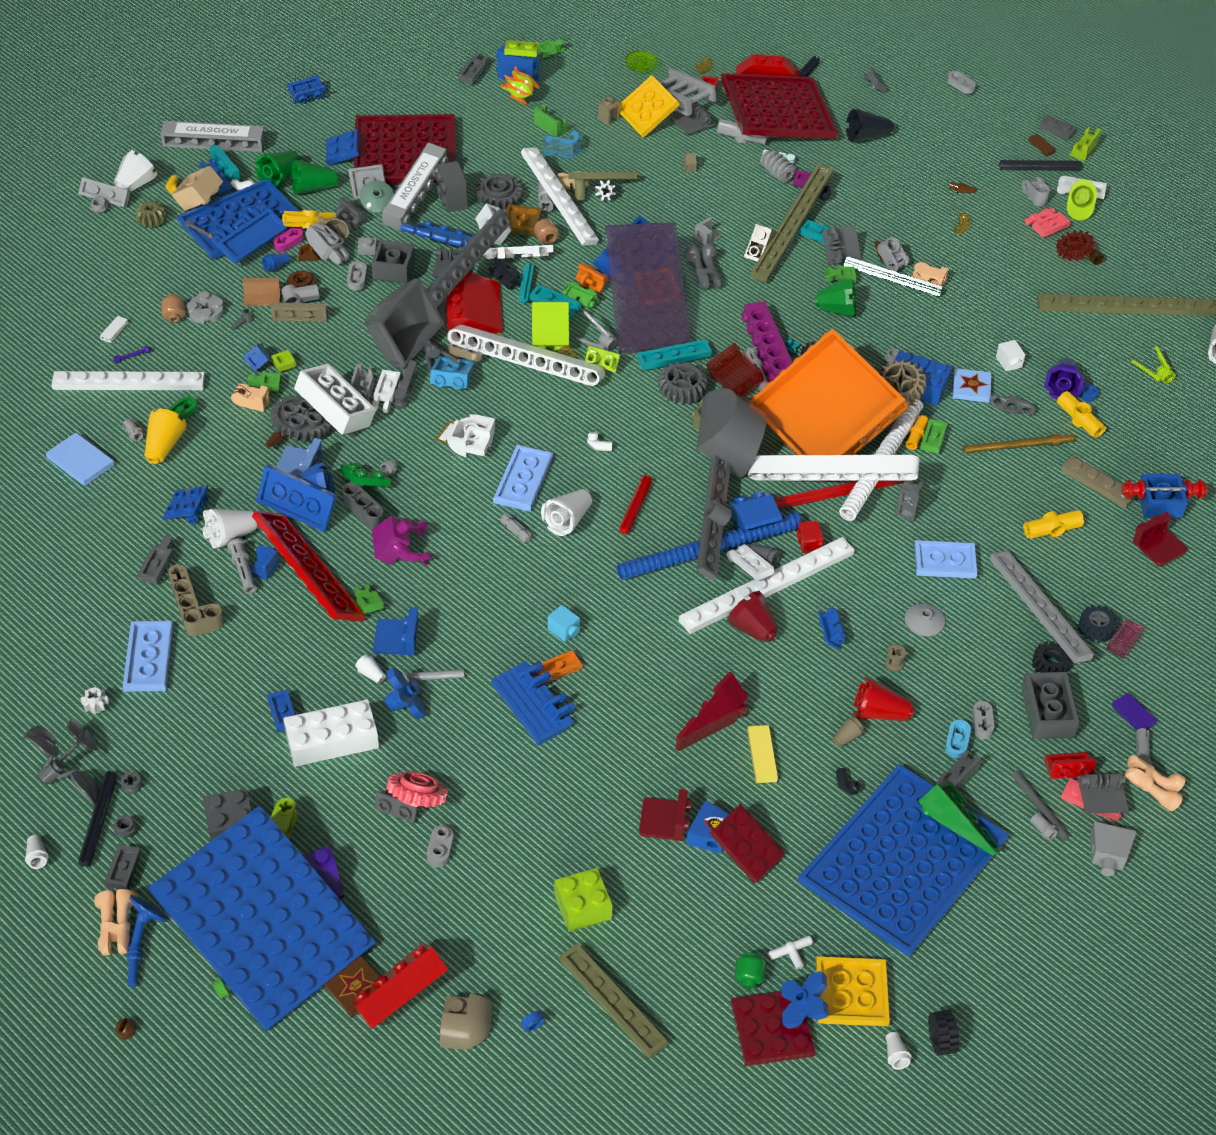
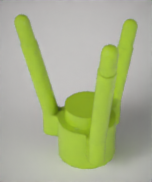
M1155 346V350L1162 365L1157 368V374L1136 360H1131L1133 364L1152 376L1157 382L1162 381L1164 384H1167L1176 376L1158 346Z

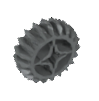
M676 362L675 365L670 363L659 374V392L662 394V397L667 398V401L673 400L674 404L680 402L681 405L683 403L689 405L691 401L696 403L698 399L702 400L703 395L707 392V374L704 373L703 369H699L698 365L693 366L692 362L690 364H685V362L679 364Z

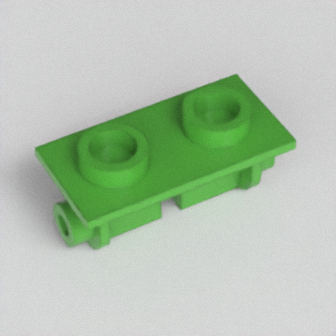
M565 282L567 289H563L562 294L574 300H577L579 297L578 302H580L581 306L593 309L596 302L600 303L594 290L584 289L576 282Z

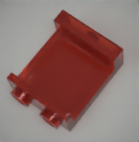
M735 342L706 364L709 374L722 388L730 389L741 397L754 386L759 385L764 379L761 369L759 367L756 368L741 353L739 346Z

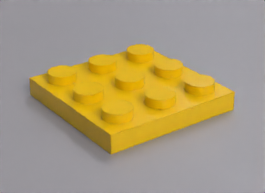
M651 75L620 103V114L644 138L680 104Z
M816 956V972L822 971L827 976V988L819 997L828 1004L829 1013L827 1018L818 1020V1023L889 1026L886 959Z

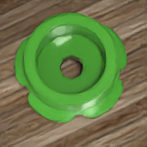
M217 977L218 980L214 981L212 985L219 998L230 997L229 992L231 989L220 977Z

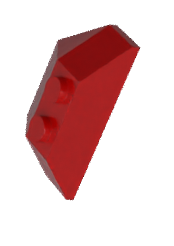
M752 53L736 67V74L800 77L799 70L785 55Z

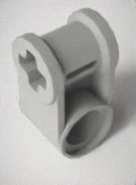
M1038 176L1033 180H1023L1022 190L1024 194L1029 197L1034 205L1039 207L1046 206L1050 187L1046 185L1043 179Z
M890 237L878 245V253L885 262L887 269L897 272L899 268L906 267L909 264L908 256L895 237Z

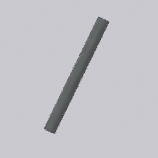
M1019 771L1012 773V778L1042 816L1051 825H1056L1057 835L1062 841L1067 840L1070 837Z

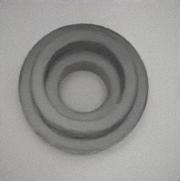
M121 816L116 819L113 829L117 836L129 837L136 831V823L129 816Z

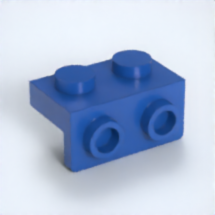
M318 75L291 82L287 85L294 104L298 102L304 103L313 98H321L326 92L325 84L322 85Z

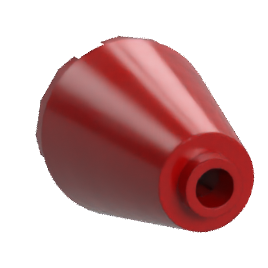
M864 677L866 683H861L854 701V706H857V712L853 711V717L891 721H906L912 717L914 707L910 700L872 678Z

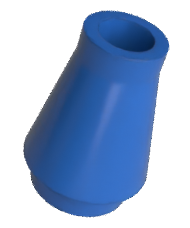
M287 253L266 254L262 258L264 269L271 272L290 262Z

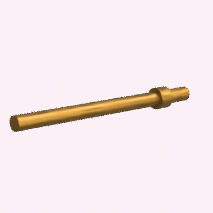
M1051 434L1050 437L963 446V453L1046 444L1054 446L1060 445V443L1074 442V435Z

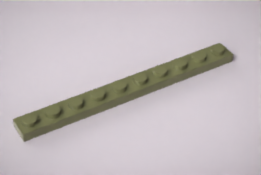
M817 164L751 271L750 278L767 283L833 174L832 168Z
M1038 294L1037 296L1039 311L1216 316L1214 299Z

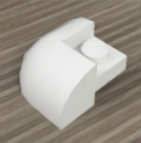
M470 414V417L459 421L456 420L447 437L449 447L464 457H467L468 453L485 456L488 447H491L495 418Z

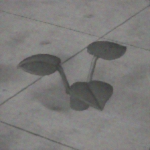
M70 720L67 723V728L77 742L59 759L53 760L59 754L55 737L42 726H34L29 729L23 738L32 742L49 756L47 762L38 771L39 778L45 784H51L56 778L60 781L63 777L70 775L75 785L95 807L100 791L98 783L83 770L78 772L74 769L63 773L65 767L62 763L80 743L87 750L94 749L97 744L95 736L79 721Z

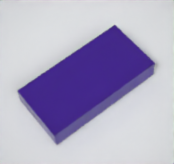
M1129 693L1113 701L1111 705L1136 731L1141 728H1145L1147 731L1157 723V720Z

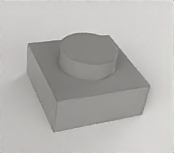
M359 238L358 255H375L376 238Z

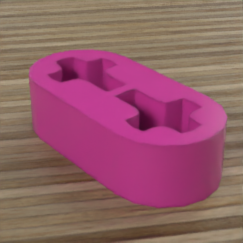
M297 227L290 228L275 237V250L286 252L303 241L302 229Z

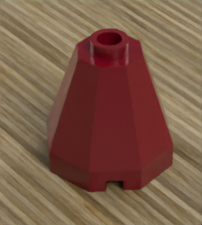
M760 591L752 592L748 595L750 597L749 600L742 599L729 613L728 616L730 618H727V621L732 627L760 642H770L777 636L778 625L765 596Z

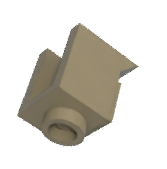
M611 96L605 97L599 103V114L595 118L607 125L611 124V116L618 120L620 118V102Z

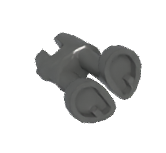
M708 243L704 245L701 255L697 246H689L685 250L684 255L686 260L695 268V275L704 290L708 289L709 280H712L714 288H720L723 282L722 276L718 273L713 260L717 255L715 244ZM701 258L706 265V269L703 268Z

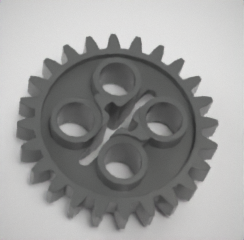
M298 394L296 398L289 395V399L282 397V401L277 400L270 412L272 427L276 428V432L282 431V437L289 435V440L294 437L297 442L300 438L304 442H306L307 438L313 441L314 437L320 439L321 435L326 436V432L330 431L331 424L306 399L300 398Z

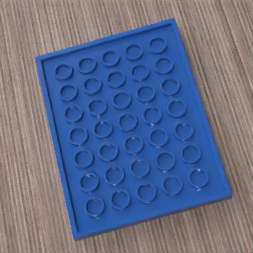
M899 764L799 875L798 882L910 958L993 856L939 823L931 816L928 817L921 810L922 805L918 801L934 786ZM966 807L967 810L971 811L972 813H975L974 811ZM975 813L979 818V827H984L999 848H1001L1007 841L1009 834Z
M260 805L148 887L150 893L265 1032L320 990L326 982L376 945V941Z

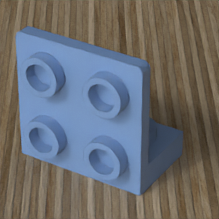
M314 438L312 444L308 445L307 450L286 446L276 468L297 476L313 465L320 463L323 457L322 440Z

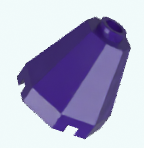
M1063 358L1048 370L1044 388L1048 389L1049 395L1054 399H1058L1066 391L1077 397L1081 395L1085 378L1073 359Z

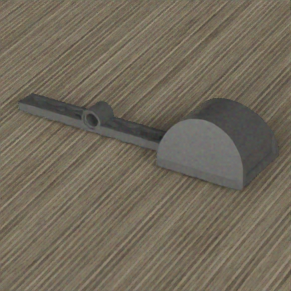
M498 209L466 246L459 247L452 252L454 258L452 262L427 289L424 288L420 279H413L388 295L367 316L364 324L383 357L390 365L397 368L406 367L409 361L425 346L426 341L430 340L444 324L436 308L511 224L504 209Z
M724 388L711 391L703 398L696 446L698 451L711 458L696 571L711 581L718 574L723 526L727 524L732 515V511L726 507L730 472L740 478L747 473L759 450L766 427V414L734 391Z

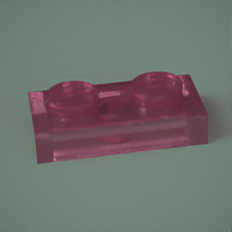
M1126 619L1107 644L1106 650L1124 659L1143 634L1144 628Z

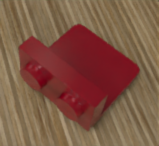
M1167 511L1161 515L1154 516L1146 523H1140L1135 529L1136 533L1132 542L1159 567L1187 552V547L1167 530L1172 518Z
M679 789L678 801L644 798L639 835L649 838L682 841L683 831H688L689 817H685L686 812H690L691 799H687L688 790Z

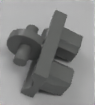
M344 197L340 198V206L336 209V217L348 221L354 229L359 228L360 222H365L367 213L364 210H358L356 203L353 201L349 202Z

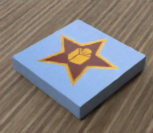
M954 369V399L990 403L991 372Z

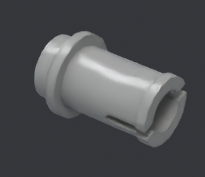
M126 419L123 422L124 425L122 426L128 432L129 438L132 441H140L143 438V430L135 424L133 419Z
M1040 812L1031 818L1030 823L1042 833L1044 839L1052 840L1058 834L1056 825H1051Z

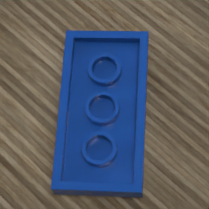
M267 465L264 468L256 502L325 532L328 530L337 495L272 465Z

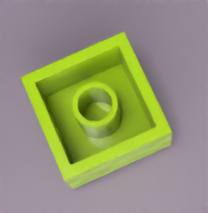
M598 868L554 880V896L568 932L612 919V903Z

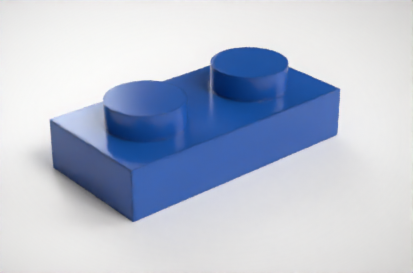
M288 690L267 695L277 733L285 731L283 718L295 715Z

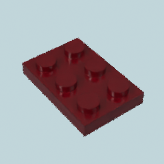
M741 803L709 833L753 883L758 882L785 854Z

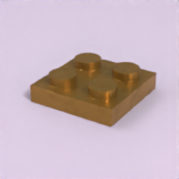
M508 204L505 213L511 223L509 225L511 228L510 233L535 236L534 226L540 221L542 208Z

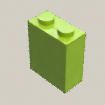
M532 302V346L546 350L554 349L555 352H564L565 349H569V302Z

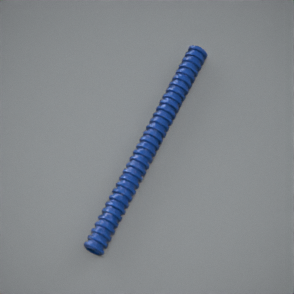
M793 512V514L789 513L787 516L783 515L780 521L746 530L738 528L737 531L734 529L731 532L727 531L726 534L722 533L720 552L728 550L729 547L732 549L735 546L739 547L740 544L756 542L757 539L760 541L763 538L767 539L768 536L773 537L774 535H779V533L784 534L785 531H794L796 528L798 529V523L802 522L801 516L798 512ZM700 540L697 542L693 541L692 544L687 543L686 546L684 544L680 547L676 546L675 549L670 548L669 551L665 549L663 552L659 551L658 554L653 553L652 556L650 554L646 555V557L641 556L640 559L635 558V561L631 559L629 562L624 561L623 564L618 563L617 573L621 580H626V577L630 579L632 576L637 577L638 574L643 575V573L647 574L649 571L654 572L655 569L660 570L661 567L664 569L667 566L671 567L672 564L677 565L678 562L681 564L684 561L688 562L689 559L694 560L695 557L698 559Z

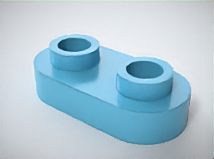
M955 720L950 724L945 751L950 757L961 758L962 754L967 750L971 733L969 723L964 720Z

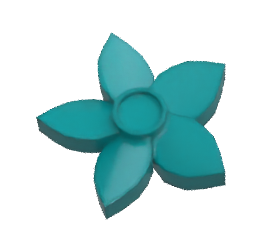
M790 337L784 342L787 351L795 355L800 343L792 342Z

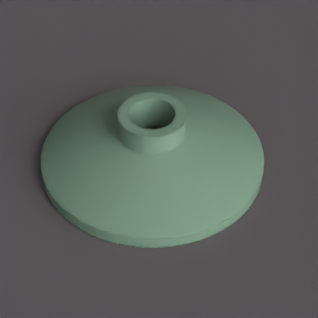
M372 181L362 188L360 202L366 210L373 213H381L394 195V192L385 182Z

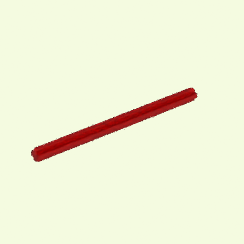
M878 480L874 489L901 484L905 480ZM858 481L773 499L778 509L835 498L849 495Z

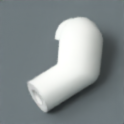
M233 179L231 181V186L238 191L255 184L251 180L240 182L237 179Z
M596 432L588 434L587 443L592 448L598 451H612V442L600 441Z

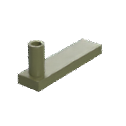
M568 172V178L575 179V200H585V179H637V172Z

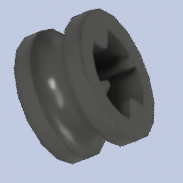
M127 772L121 777V784L125 793L134 794L142 788L141 778L138 773Z

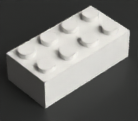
M329 364L300 371L294 389L338 432L344 435L370 427L376 408Z
M368 699L283 718L294 767L379 748L378 734Z

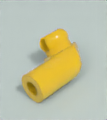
M175 175L169 178L165 186L170 194H173L178 188L176 186L178 177Z

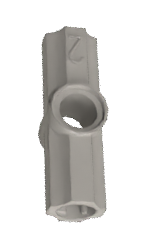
M723 119L719 121L718 134L734 137L739 143H746L748 141L763 145L766 143L767 136L742 135L738 123Z

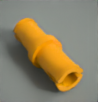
M919 415L915 425L911 427L910 436L906 442L908 449H917L920 439L924 437V430L929 422L926 416Z

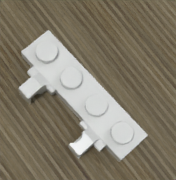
M553 245L489 248L483 256L486 255V259H494L496 257L498 260L514 258V254H521V257L533 256V258H540V256H549V252H553Z

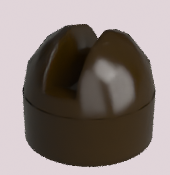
M1094 250V252H1090L1089 260L1093 265H1099L1103 262L1104 255L1101 251Z

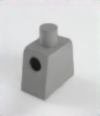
M1094 821L1090 832L1091 862L1102 866L1101 873L1103 875L1112 876L1115 874V869L1123 870L1136 836V831Z

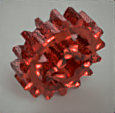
M1073 230L1071 234L1066 232V236L1061 235V239L1057 240L1056 249L1058 256H1062V259L1068 258V261L1072 259L1078 261L1080 257L1085 259V255L1090 256V252H1094L1095 242L1093 235H1089V232L1083 233V230H1080L1079 233Z

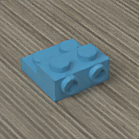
M438 356L431 369L430 384H435L438 387L451 386L455 389H467L475 361L457 359L460 361L458 365L447 357Z

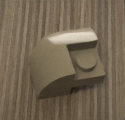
M471 993L469 998L446 996L441 1019L440 1047L461 1050L473 1049V1046L482 1043L485 1038H488L493 1016L492 1003L480 995Z

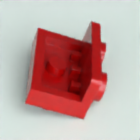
M1087 752L1045 755L1044 759L1051 779L1084 776L1085 773L1093 775L1096 764L1095 758H1089Z

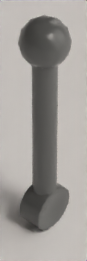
M190 220L185 221L186 227H192L205 234L209 239L214 237L213 233H208L193 225Z

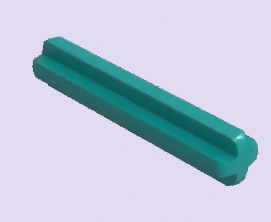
M530 263L524 266L518 297L519 302L523 304L529 301L534 274V265Z

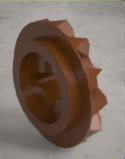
M296 271L287 278V285H295L297 288L315 285L316 282L315 276L308 271Z

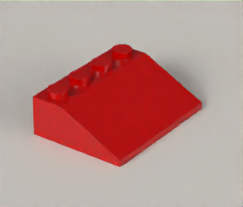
M468 272L446 297L448 333L458 325H465L488 333H502L499 282Z

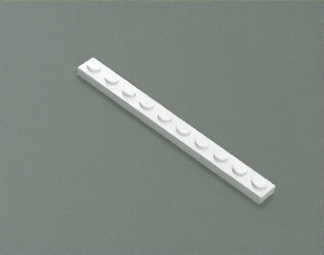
M841 537L775 569L774 574L759 581L754 579L679 615V622L689 634H692L727 617L742 599H750L748 596L750 593L760 591L766 598L854 555L855 549Z

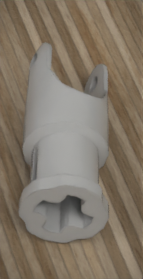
M539 181V208H542V212H550L553 209L552 199Z

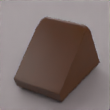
M309 243L299 247V261L320 260V256Z

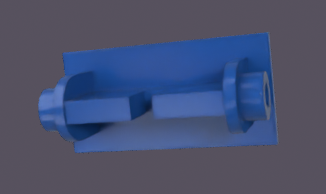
M834 607L829 608L825 614L818 611L819 623L824 631L825 642L829 646L841 650L840 644L845 642L846 634L843 625L839 624L841 622L839 611Z

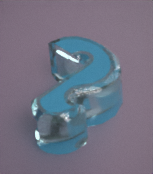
M573 129L570 139L547 135L542 139V152L549 157L554 156L555 153L563 158H573L582 149V134L576 129Z

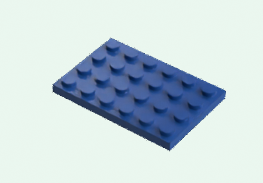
M267 178L177 216V221L213 260L224 255V253L205 234L192 227H186L185 221L190 220L193 225L208 233H213L212 230L216 227L224 233L221 229V224L226 222L232 227V224L240 220L238 213L242 210L247 213V207L250 205L256 210L261 205H264L267 209L270 208L281 220L284 211L299 212V210Z

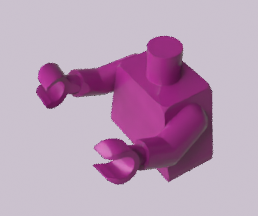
M394 516L384 520L372 529L375 559L392 565L399 557L401 560L408 562L421 561L424 566H427L429 564L427 558H433L430 552L418 554V552L409 551L407 548L410 543L409 531L412 532L414 530L420 536H424V529L428 531L427 522L419 521L414 524L408 518L401 520Z

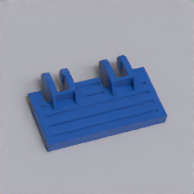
M250 205L247 207V213L243 210L238 213L240 220L232 224V227L226 222L221 224V229L224 233L217 227L213 229L214 237L211 238V241L236 265L285 232L287 226L283 225L282 220L270 208L267 209L264 205H261L256 210Z
M524 661L491 679V685L539 746L566 731V728L574 724L570 716H565L574 711L576 707L573 703H568L557 710L556 707L567 701L568 696L562 693L554 697L546 685H543L552 677L549 672H545L534 679L532 678V676L543 670L544 666L541 662L530 666L527 661Z

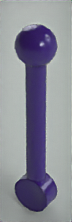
M145 346L144 349L123 356H115L113 358L114 362L120 363L123 359L144 352L149 353L151 347Z

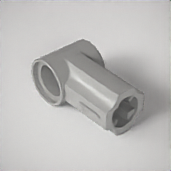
M317 284L298 288L295 285H286L282 289L285 303H303L320 299Z

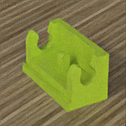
M1090 127L1085 130L1084 136L1073 146L1070 156L1085 161L1097 146L1101 129L1097 128L1094 135L1089 132Z

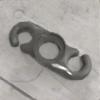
M997 394L992 395L989 399L990 404L994 408L1005 411L1008 414H1017L1018 412L1024 414L1025 410L1023 408H1030L1031 410L1026 413L1030 416L1036 410L1031 402L1016 396H1000L1001 402L994 401V399L998 398ZM1008 403H1014L1017 407H1010Z

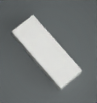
M117 316L100 335L101 340L111 343L128 325V319Z

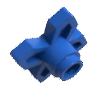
M395 667L389 669L387 676L394 689L388 692L385 697L387 706L392 711L401 710L407 706L411 714L416 718L421 719L426 716L425 706L417 696L421 693L420 684L412 678L406 680L402 672Z
M822 971L810 974L803 986H800L795 980L782 983V997L791 1002L782 1013L783 1025L788 1029L800 1026L805 1016L814 1018L816 1021L828 1017V1004L819 997L827 988V976Z

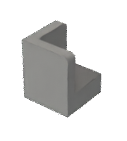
M710 217L695 225L694 239L702 245L714 243L721 237L720 234L712 229L713 219Z

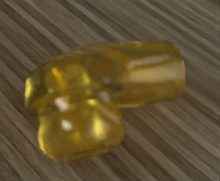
M703 57V63L699 62L700 65L697 63L695 66L698 73L710 70V57Z
M965 213L960 214L957 218L960 219L958 221L960 225L954 228L957 235L970 228V217Z

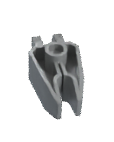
M315 222L313 226L309 225L305 232L308 243L322 259L327 260L330 258L336 264L349 259L348 251L342 246L344 243L342 237L324 224Z

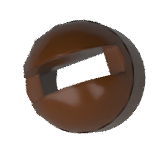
M123 1018L117 1022L116 1033L118 1037L126 1040L135 1035L136 1027L131 1019Z

